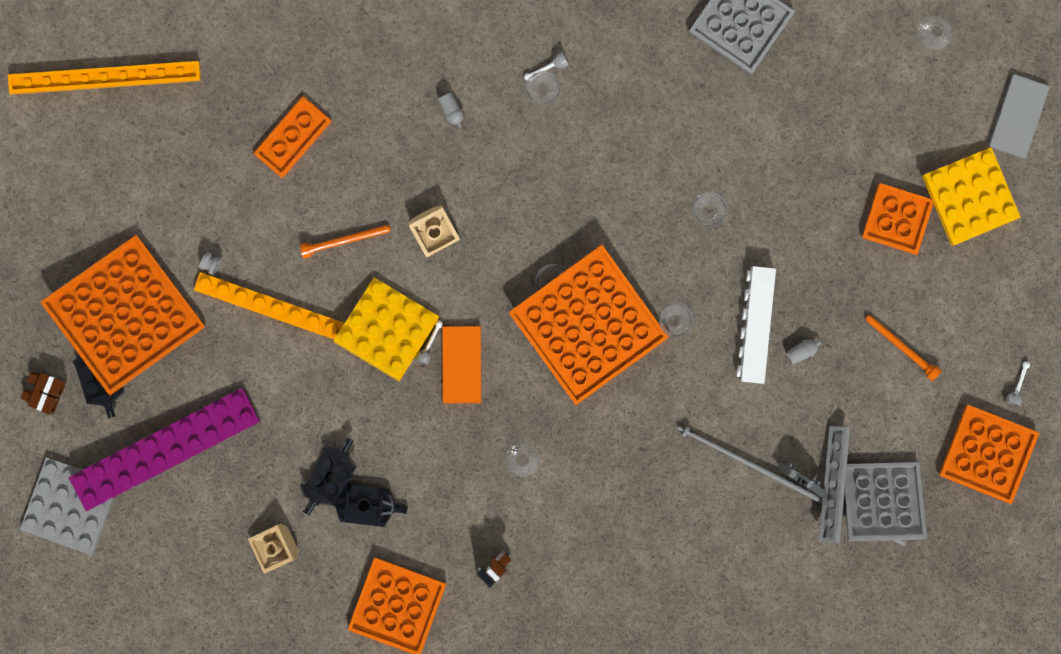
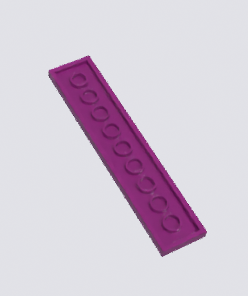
M241 388L68 478L87 512L259 423L260 420L244 389Z

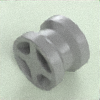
M206 252L199 264V268L202 270L206 269L209 274L214 275L222 259L219 257L215 258L212 253Z

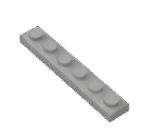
M829 426L824 490L827 492L823 497L820 542L840 543L850 435L849 427Z

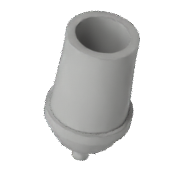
M452 93L440 97L438 101L445 114L446 121L452 125L457 124L461 128L460 122L463 120V110L460 109Z
M811 339L803 340L785 353L790 363L794 365L809 357H814L818 351L817 346L821 342L820 340L816 343Z

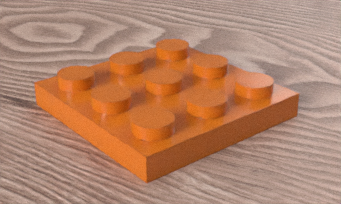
M878 183L861 238L918 255L933 207L932 199Z

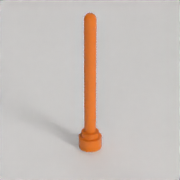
M385 225L313 245L307 242L300 244L303 259L309 258L314 252L390 232L391 228Z
M871 315L865 317L866 322L924 369V373L929 380L934 381L940 375L942 369L937 365L928 364Z

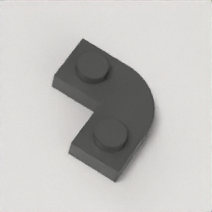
M781 462L776 469L822 498L825 496L827 491L821 488L822 483L814 478L809 480L797 472L799 469L790 463L787 466Z

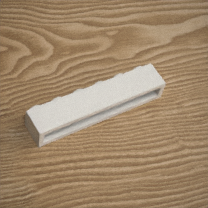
M753 266L750 271L747 270L746 282H749V289H746L744 294V301H747V309L744 308L742 320H745V328H741L740 339H743V347H739L738 357L741 358V366L737 367L736 374L737 377H740L739 381L765 383L776 269Z

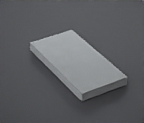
M1013 74L988 147L1026 159L1050 86Z

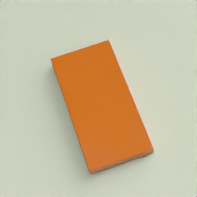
M302 96L253 154L283 179L330 125L332 120Z
M481 326L442 327L443 403H481Z

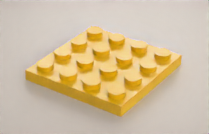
M992 147L922 175L951 246L1021 218Z
M374 277L334 339V343L400 382L440 316Z

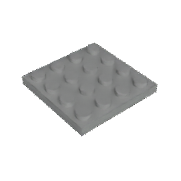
M710 0L689 30V33L752 75L795 11L780 0Z
M46 457L20 530L92 556L94 555L114 498L86 512L68 478L83 469Z
M919 462L847 464L844 503L848 541L924 540L927 538Z

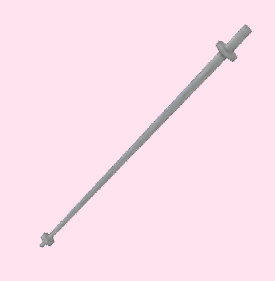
M678 426V430L683 432V437H686L688 434L821 504L823 503V498L690 432L689 426H686L685 429ZM843 507V514H842V515L846 516V514H845V508ZM892 540L902 546H905L907 540Z

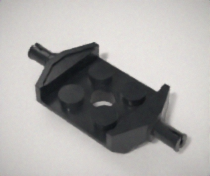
M79 355L73 361L83 389L86 404L103 406L108 419L115 417L112 405L125 392L124 388H120L110 396L101 383L95 381V375Z
M346 438L339 449L322 448L324 453L306 484L302 483L300 485L309 499L303 511L305 514L310 516L315 505L334 506L356 469V464L348 452L354 442L353 440ZM334 473L335 479L329 483L327 480L328 475Z
M349 483L346 484L334 504L340 522L385 527L395 512L407 514L408 506L394 504L390 488ZM360 501H368L370 508L367 511H362L359 508Z

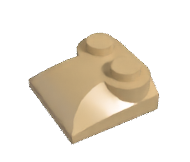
M442 205L419 214L408 223L426 258L460 240Z
M278 524L248 539L264 574L297 559L298 548L289 529L283 524Z

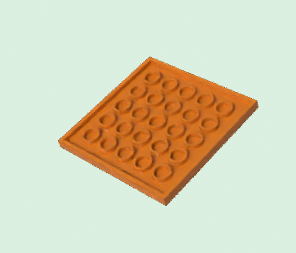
M137 235L40 302L110 396L205 328L204 324Z
M602 244L508 312L575 405L579 404L669 338Z

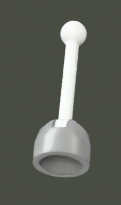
M563 52L554 56L553 63L533 73H526L524 79L529 81L533 76L553 66L560 69L569 66Z
M441 320L436 322V327L426 348L418 351L414 358L415 360L428 365L431 358L428 350L439 328L443 326Z
M1027 361L1022 364L1023 370L1015 392L1009 393L1005 401L1007 404L1015 407H1021L1023 398L1019 391L1026 370L1030 367V363Z

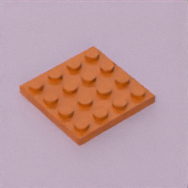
M966 404L938 476L1012 504L1038 439L1039 432Z
M374 557L348 630L411 654H421L447 583Z

